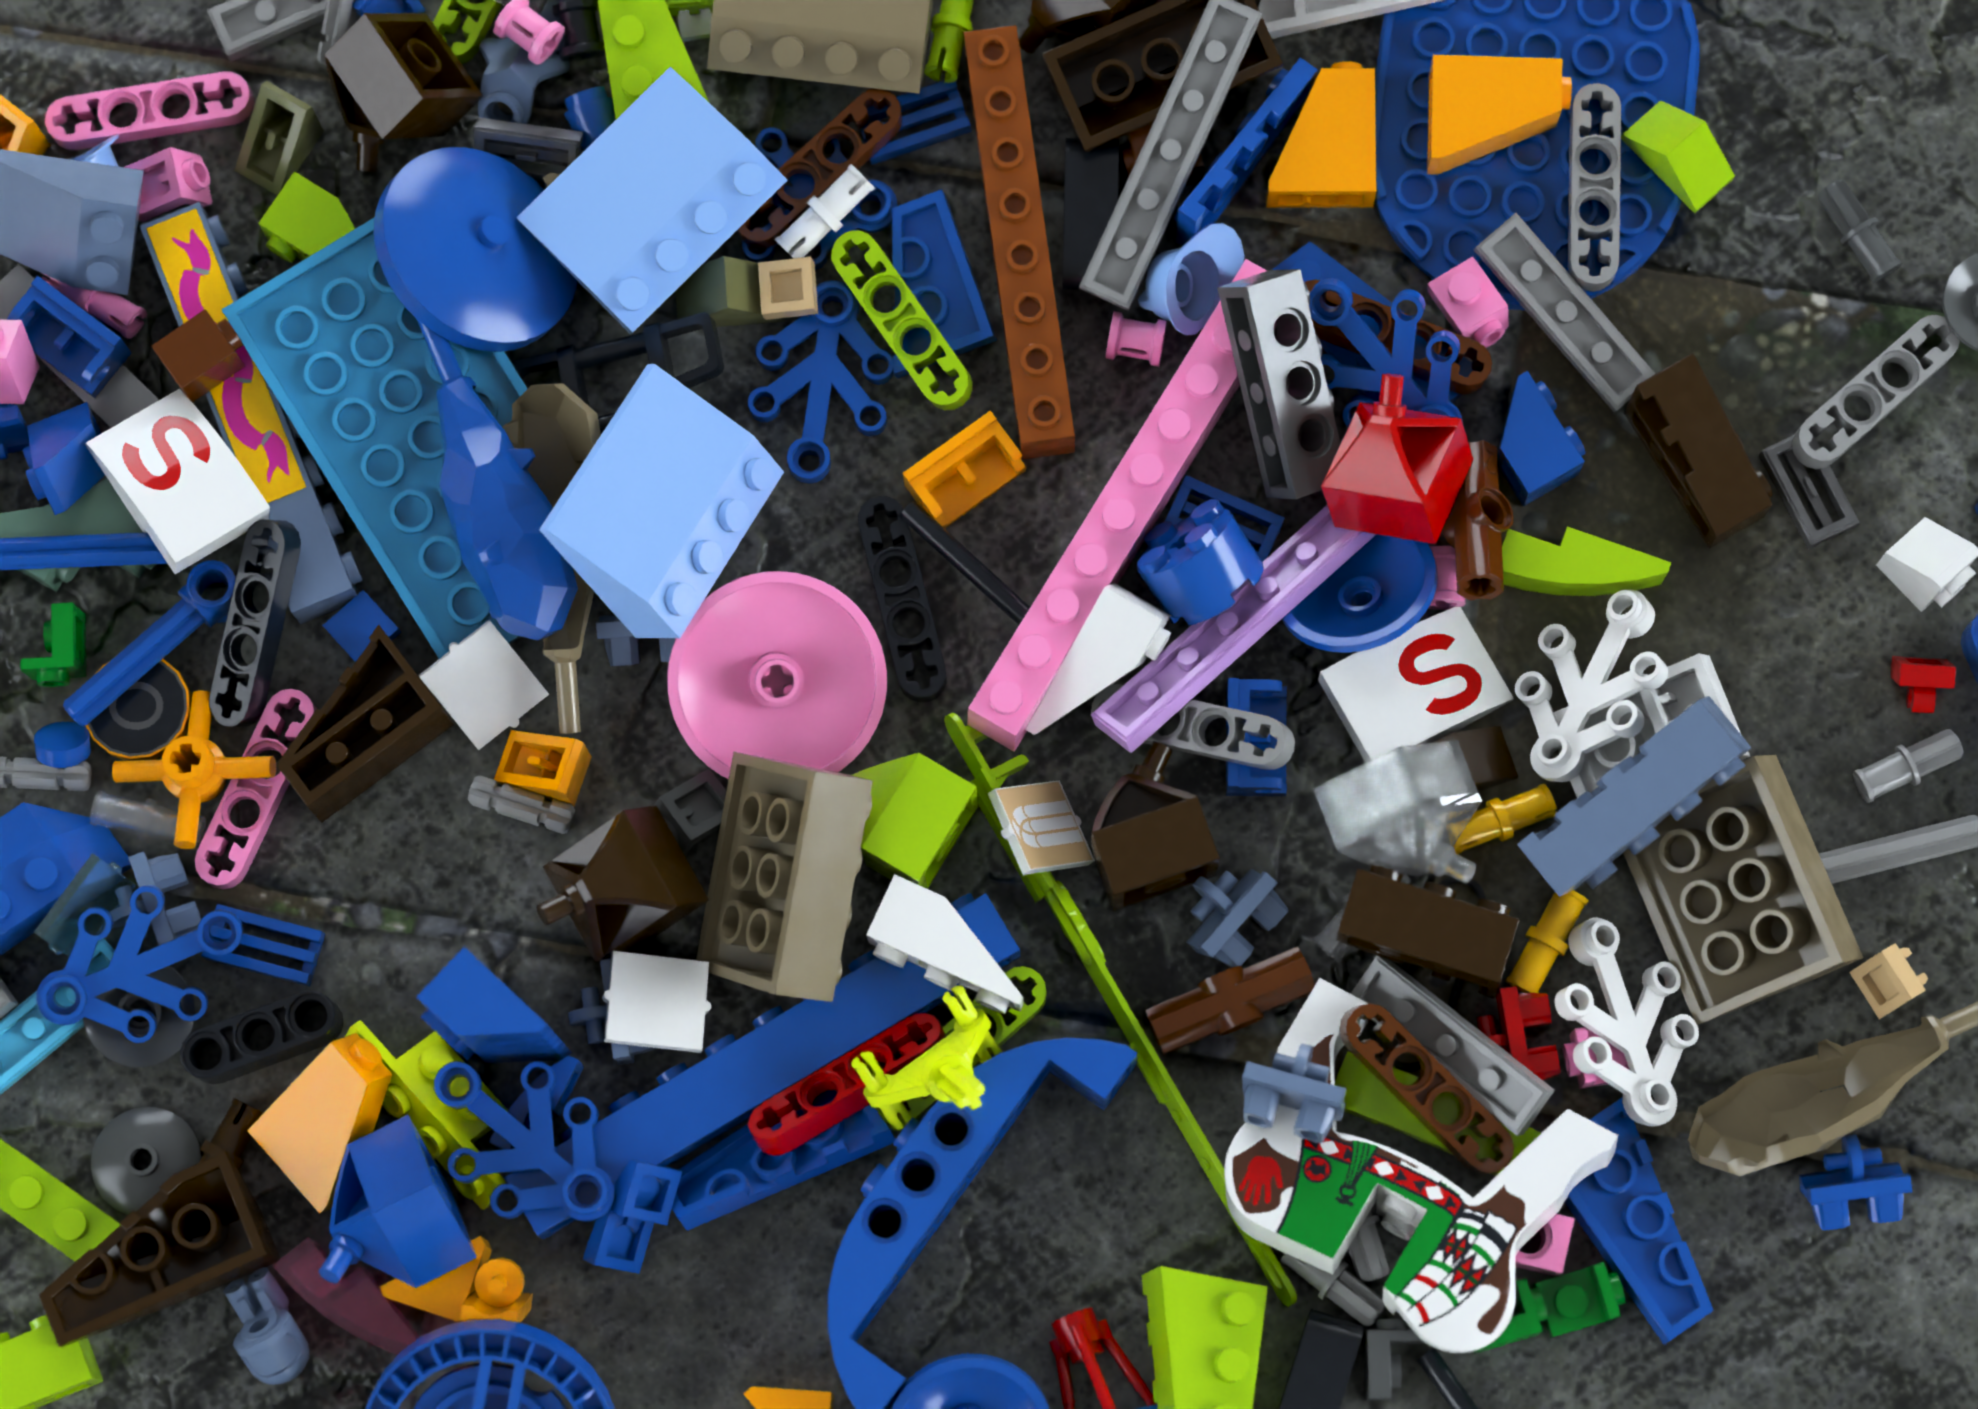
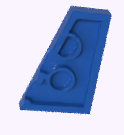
M940 189L892 208V264L955 354L958 356L997 341L944 191ZM895 287V307H893V310L899 306L901 301V292L897 287ZM924 328L909 330L903 339L904 351L910 355L924 353L931 343L929 331ZM943 351L938 358L945 357L946 353ZM895 354L893 355V374L900 378L909 373ZM935 361L933 364H930L927 367L937 364L938 362Z

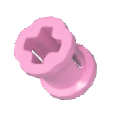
M512 0L497 17L493 33L501 39L510 38L528 52V59L536 65L542 64L558 47L563 38L565 27L557 21L548 22L529 7V0Z
M1114 311L1109 331L1106 359L1114 360L1119 355L1148 360L1151 366L1159 367L1167 321L1159 319L1156 323L1126 319L1123 317L1122 312Z
M1430 546L1437 565L1438 583L1434 598L1428 609L1446 610L1465 606V598L1457 594L1455 549L1452 546Z

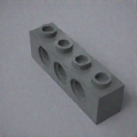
M1301 269L1269 270L1217 287L1266 497L1298 499L1321 491V485L1342 441L1339 439L1333 413L1334 398L1327 386L1321 361L1322 345L1315 334L1310 313V293L1303 281ZM1275 322H1276V324H1277V336H1276V338H1275V336H1274V324H1275ZM1287 375L1289 376L1290 380L1288 391L1286 388ZM1301 428L1302 437H1301V441H1300V443H1299V440H1298V432H1299V429Z

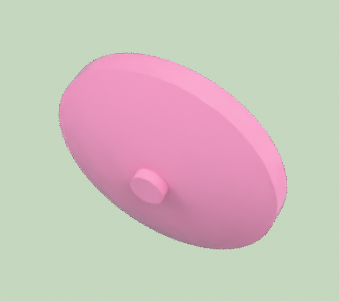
M766 571L734 579L705 597L682 636L675 638L668 662L667 692L673 718L687 745L709 768L729 779L733 752L840 772L862 752L879 724L886 700L887 669L882 646L873 626L861 609L848 596L826 582L811 576L795 572Z

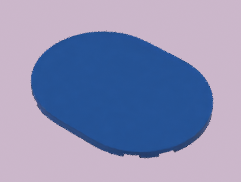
M1444 0L1384 14L1375 74L1376 196L1374 201L1388 232L1402 252L1432 280L1469 258L1474 257L1507 303L1508 309L1525 310L1473 249L1512 215L1517 213L1568 272L1570 111L1574 97L1581 88L1593 83L1605 84L1615 90L1621 103V136L1660 100L1694 115L1700 47L1697 24L1690 2L1688 3L1687 0ZM1433 55L1563 59L1562 77L1572 78V97L1570 110L1562 109L1556 128L1441 174H1427L1429 70ZM1593 99L1590 100L1588 108L1582 109V111H1588L1592 116L1589 135H1599V124L1603 113L1609 110L1601 109L1600 100ZM1622 139L1619 265L1617 273L1609 286L1594 292L1584 290L1591 299L1611 290L1645 264L1669 232L1682 201ZM1589 149L1580 156L1581 166L1591 174H1601L1610 167L1609 158L1601 150ZM1586 201L1579 207L1580 217L1588 225H1602L1609 219V211L1600 201ZM1578 236V240H1579V241L1585 239V238H1582V237H1579V236ZM1609 237L1602 238L1609 241ZM1600 239L1590 240V251L1585 262L1579 263L1581 266L1589 268V275L1598 276L1601 268L1607 266V264L1598 262V244Z

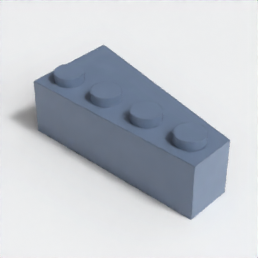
M1710 696L1699 699L1638 748L1641 752L1635 757H1627L1603 775L1596 783L1598 787L1591 793L1589 791L1585 792L1559 810L1554 817L1556 822L1549 828L1535 834L1534 832L1530 833L1517 845L1559 897L1586 883L1594 890L1618 871L1613 861L1629 849L1635 856L1660 836L1654 828L1670 814L1678 821L1703 801L1697 792L1714 779L1720 787L1746 766L1740 757L1752 747Z

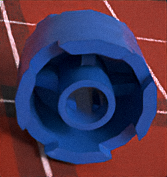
M1210 499L1203 502L1192 511L1189 517L1175 525L1171 521H1166L1155 526L1145 535L1144 541L1148 547L1137 562L1140 576L1163 611L1171 615L1169 618L1171 623L1175 624L1180 617H1183L1188 626L1208 620L1230 608L1236 603L1231 593L1246 580L1255 586L1264 571L1263 562L1231 512L1223 508L1218 499Z

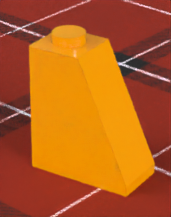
M1433 55L1429 70L1427 174H1441L1556 128L1562 109L1570 110L1572 97V78L1562 77L1563 59Z
M1350 61L1334 63L1330 68H1321L1268 181L1266 208H1373L1376 196L1375 68H1362L1360 63Z
M357 1033L330 1042L247 1130L319 1214L332 1208L335 1188L347 1145L374 1131L392 1077V1073L382 1063V1056L378 1049L369 1041L360 1038Z

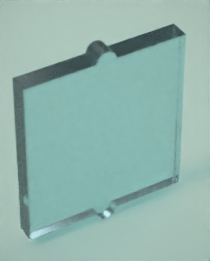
M92 853L34 933L50 943L48 949L56 955H60L63 952L70 956L79 934L78 919L80 915L88 908L94 906L103 907L111 912L120 907L115 890L126 885H131L133 890L136 885L121 874L122 867L115 862H111L108 865ZM95 913L88 915L85 921L87 930L93 934H100L106 926L104 918Z

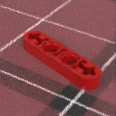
M927 1013L914 1014L761 1103L754 1109L748 1122L750 1133L758 1147L764 1153L772 1156L785 1154L870 1105L863 1094L866 1086L857 1071L852 1067L854 1058L858 1057L865 1064L860 1054L870 1051L874 1054L877 1062L886 1063L883 1069L884 1074L894 1075L947 1037L939 1020ZM922 1038L926 1039V1042H924L923 1044L918 1045L916 1043L918 1040ZM899 1051L902 1057L896 1060L893 1054ZM827 1090L838 1091L834 1100L829 1104L820 1107L812 1106L815 1098L822 1092ZM802 1108L804 1115L798 1117L796 1111ZM781 1123L782 1126L779 1129L772 1131L771 1127Z

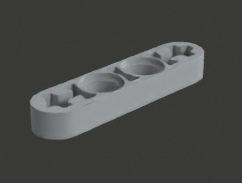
M1600 83L1588 84L1581 88L1574 97L1570 111L1568 272L1583 290L1590 292L1600 291L1609 286L1618 270L1620 249L1621 103L1615 90ZM1593 99L1600 100L1601 109L1609 110L1603 113L1599 124V135H1589L1592 116L1590 112L1582 111V109L1588 108L1590 100ZM1589 149L1601 150L1609 158L1610 167L1601 174H1591L1581 166V154ZM1586 201H1600L1607 207L1609 219L1602 225H1588L1580 217L1579 207ZM1578 236H1579V237H1582V238H1585V239L1579 241V240H1578ZM1609 237V241L1602 238ZM1600 239L1598 244V262L1607 264V266L1601 268L1598 276L1589 275V268L1581 266L1579 263H1583L1587 259L1590 251V240Z
M1929 315L1920 319L1807 418L1793 436L1792 448L1798 461L1806 467L1813 469H1822L1833 464L1943 367L1957 351L1960 340L1950 329L1945 317ZM1934 334L1940 336L1942 342L1939 346L1932 348L1920 361L1912 354L1927 337H1931ZM1892 362L1901 365L1908 374V384L1901 388L1892 387L1887 384L1882 377V365ZM1848 396L1862 397L1870 406V418L1866 421H1856L1850 418L1844 410V399ZM1834 423L1839 431L1829 440L1825 448L1821 447L1817 451L1812 449L1809 443L1813 436L1821 435Z
M1112 684L1097 694L1092 702L1091 714L1123 685ZM1190 700L1178 711L1180 722L1173 733L1167 736H1160L1156 731L1143 742L1152 745L1153 741H1156L1173 750L1264 770H1275L1284 766L1291 759L1295 747L1292 731L1285 724L1272 717L1196 700ZM1217 718H1225L1229 724L1227 739L1218 746H1209L1205 739V730L1208 724ZM1245 732L1260 738H1267L1270 734L1277 739V744L1275 748H1266L1263 751L1251 743L1244 742Z

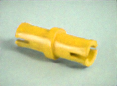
M1543 783L1534 789L1503 801L1495 797L1486 801L1485 808L1451 821L1447 820L1442 823L1443 833L1451 852L1456 856L1465 850L1496 838L1502 842L1514 837V831L1547 818H1554L1557 813V807L1552 793L1547 785Z
M1574 890L1560 897L1554 892L1537 926L1530 925L1525 935L1529 941L1510 976L1506 979L1509 985L1517 986V989L1523 993H1539L1538 991L1557 956L1565 955L1569 947L1565 941L1582 909L1587 905V898Z

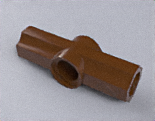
M1481 440L1478 442H1468L1474 460L1442 529L1445 539L1455 549L1457 594L1470 601L1476 599L1492 600L1504 592L1501 534L1513 525L1514 520L1513 510L1509 501L1499 491L1497 447Z
M1297 946L1247 968H1243L1240 965L1217 973L1198 983L1197 989L1172 997L1158 1005H1153V1007L1145 1010V1014L1154 1038L1164 1056L1218 1033V1036H1224L1243 1029L1263 1019L1264 1013L1309 996L1315 983L1308 964Z

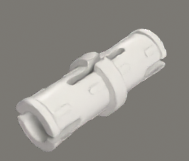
M852 164L818 199L813 195L806 202L810 207L780 236L775 238L792 258L804 257L832 229L837 232L843 226L840 221L870 191L872 192L875 189Z

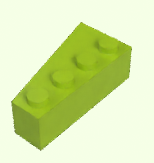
M598 0L616 119L669 67L674 69L709 102L665 0Z
M1159 1266L1141 1275L1143 1296L1147 1295L1149 1322L1146 1323L1148 1346H1152L1155 1380L1152 1381L1154 1403H1158V1409H1252L1268 1286Z

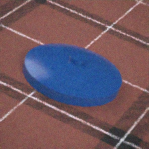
M465 147L439 148L428 151L411 160L385 187L379 198L374 218V242L377 257L382 271L397 298L427 328L439 336L467 348L489 352L510 351L525 347L544 336L568 310L577 286V280L516 219L544 189L532 177L514 164L478 149Z

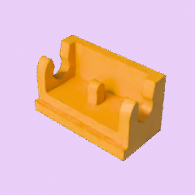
M990 410L904 471L903 480L904 486L918 505L943 528H946L1025 472L1026 466L1020 459L1022 457L1021 452Z

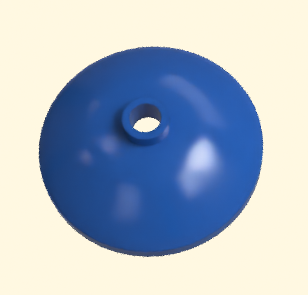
M1376 534L1284 616L1282 621L1287 629L1300 641L1314 648L1330 652H1359L1391 642L1407 632L1421 619L1434 598L1438 583V571L1433 552L1429 544L1425 542Z
M984 1354L953 1355L928 1364L913 1374L903 1384L889 1409H1050L1041 1389L1026 1372L1006 1360Z

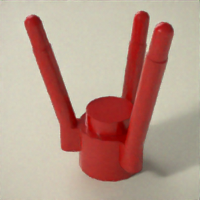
M1092 1307L1068 1314L1051 1324L1056 1339L1050 1341L1049 1345L1056 1360L1064 1409H1075L1068 1356H1070L1073 1364L1084 1362L1102 1408L1116 1409L1096 1356L1104 1352L1101 1343L1104 1344L1147 1406L1157 1404L1154 1403V1396L1148 1389L1147 1384L1113 1337L1107 1320L1098 1321Z

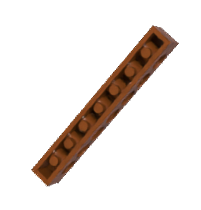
M1017 25L964 32L965 57L1020 452L1022 454L1021 459L1075 453V433Z

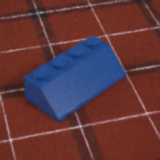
M465 946L416 996L428 1007L420 1017L467 1061L475 1053L486 1063L559 1061L572 1053L554 1031Z

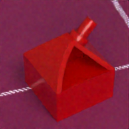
M1382 374L1379 401L1373 402V404L1359 403L1321 488L1335 527L1436 544L1474 460L1462 419L1407 410V406L1401 404L1404 376Z

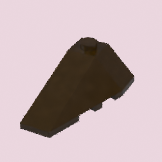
M225 1151L173 1174L159 1187L161 1190L137 1211L133 1210L120 1222V1226L96 1248L89 1249L39 1294L59 1347H65L229 1284L260 1268L281 1261L261 1209L228 1152Z

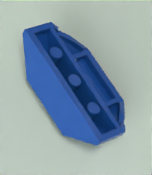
M25 802L0 817V956L132 868L128 855L103 820Z

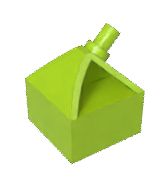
M921 753L894 759L852 774V776L873 780L870 793L872 809L868 819L865 821L861 851L866 865L890 880L893 879L895 874L928 889L979 806L977 787Z

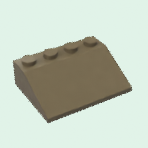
M714 0L707 69L919 94L925 85L926 74L924 70L928 57L933 0Z
M733 752L707 895L709 901L706 902L696 956V961L709 962L708 973L775 995L833 1002L835 986L839 983L842 974L841 953L845 931L848 929L852 919L851 898L855 876L858 874L862 864L860 848L865 821L868 819L872 809L870 793L873 780Z
M1776 755L1753 756L1742 761L1746 766L1720 787L1713 779L1697 792L1703 801L1691 812L1678 821L1670 814L1654 827L1660 836L1653 843L1635 856L1629 849L1623 853L1669 963L1673 964L1679 971L1681 977L1680 989L1697 1025L1787 991L1863 959V955Z

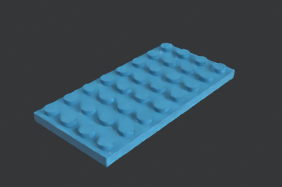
M374 218L221 310L437 657L440 659L449 652L448 646L450 643L456 642L459 644L488 620L493 623L505 640L511 644L521 638V636L508 633L500 627L497 619H492L489 612L490 606L462 561L460 548L454 535L440 489L444 446L436 391L443 383L417 319L397 298L382 271L375 248ZM449 341L462 375L471 377L477 386L473 390L502 427L512 421V404L527 390V387L505 352L475 350Z

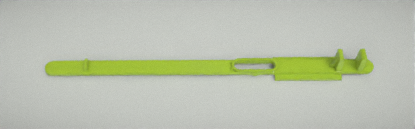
M952 712L946 715L944 719L946 729L975 778L970 783L977 787L979 807L1035 903L1042 900L1043 897L1046 899L1060 923L1063 933L1071 942L1129 1041V1047L1138 1053L1136 1064L1158 1102L1167 1106L1276 1295L1286 1306L1293 1305L1297 1302L1295 1289L1270 1246L1245 1233L1232 1217L1226 1199L1224 1167L1105 966L1106 960L1103 951L1068 890L1060 881L1055 880L1050 871L1023 875L1008 840L1004 839L1001 835L1003 828L988 793L995 788H1001L1007 777L1022 770L1029 762L1028 758L1021 754L990 769L976 745L989 737L970 726H965L956 713Z

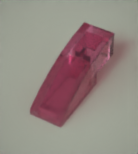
M309 1237L273 1265L296 1293L317 1311L362 1340L398 1355L402 1350L420 1338L419 1334L394 1302L383 1296L379 1283L368 1270L359 1267L348 1277L345 1278L343 1275L338 1283H330L323 1279L319 1274V1270L328 1255L317 1241Z

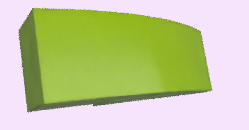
M1568 526L1559 546L1508 529L1502 543L1503 584L1525 591L1552 595L1599 596L1615 594L1621 590H1640L1661 585L1672 563Z

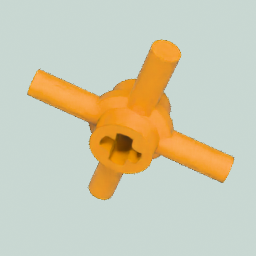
M204 690L192 693L187 736H182L172 741L164 750L161 760L114 761L112 766V777L115 783L163 781L169 792L179 799L174 846L181 849H193L196 847L201 803L208 802L217 797L223 790L226 779L274 778L276 775V760L274 756L225 757L221 749L209 740L212 719L209 707L210 692Z

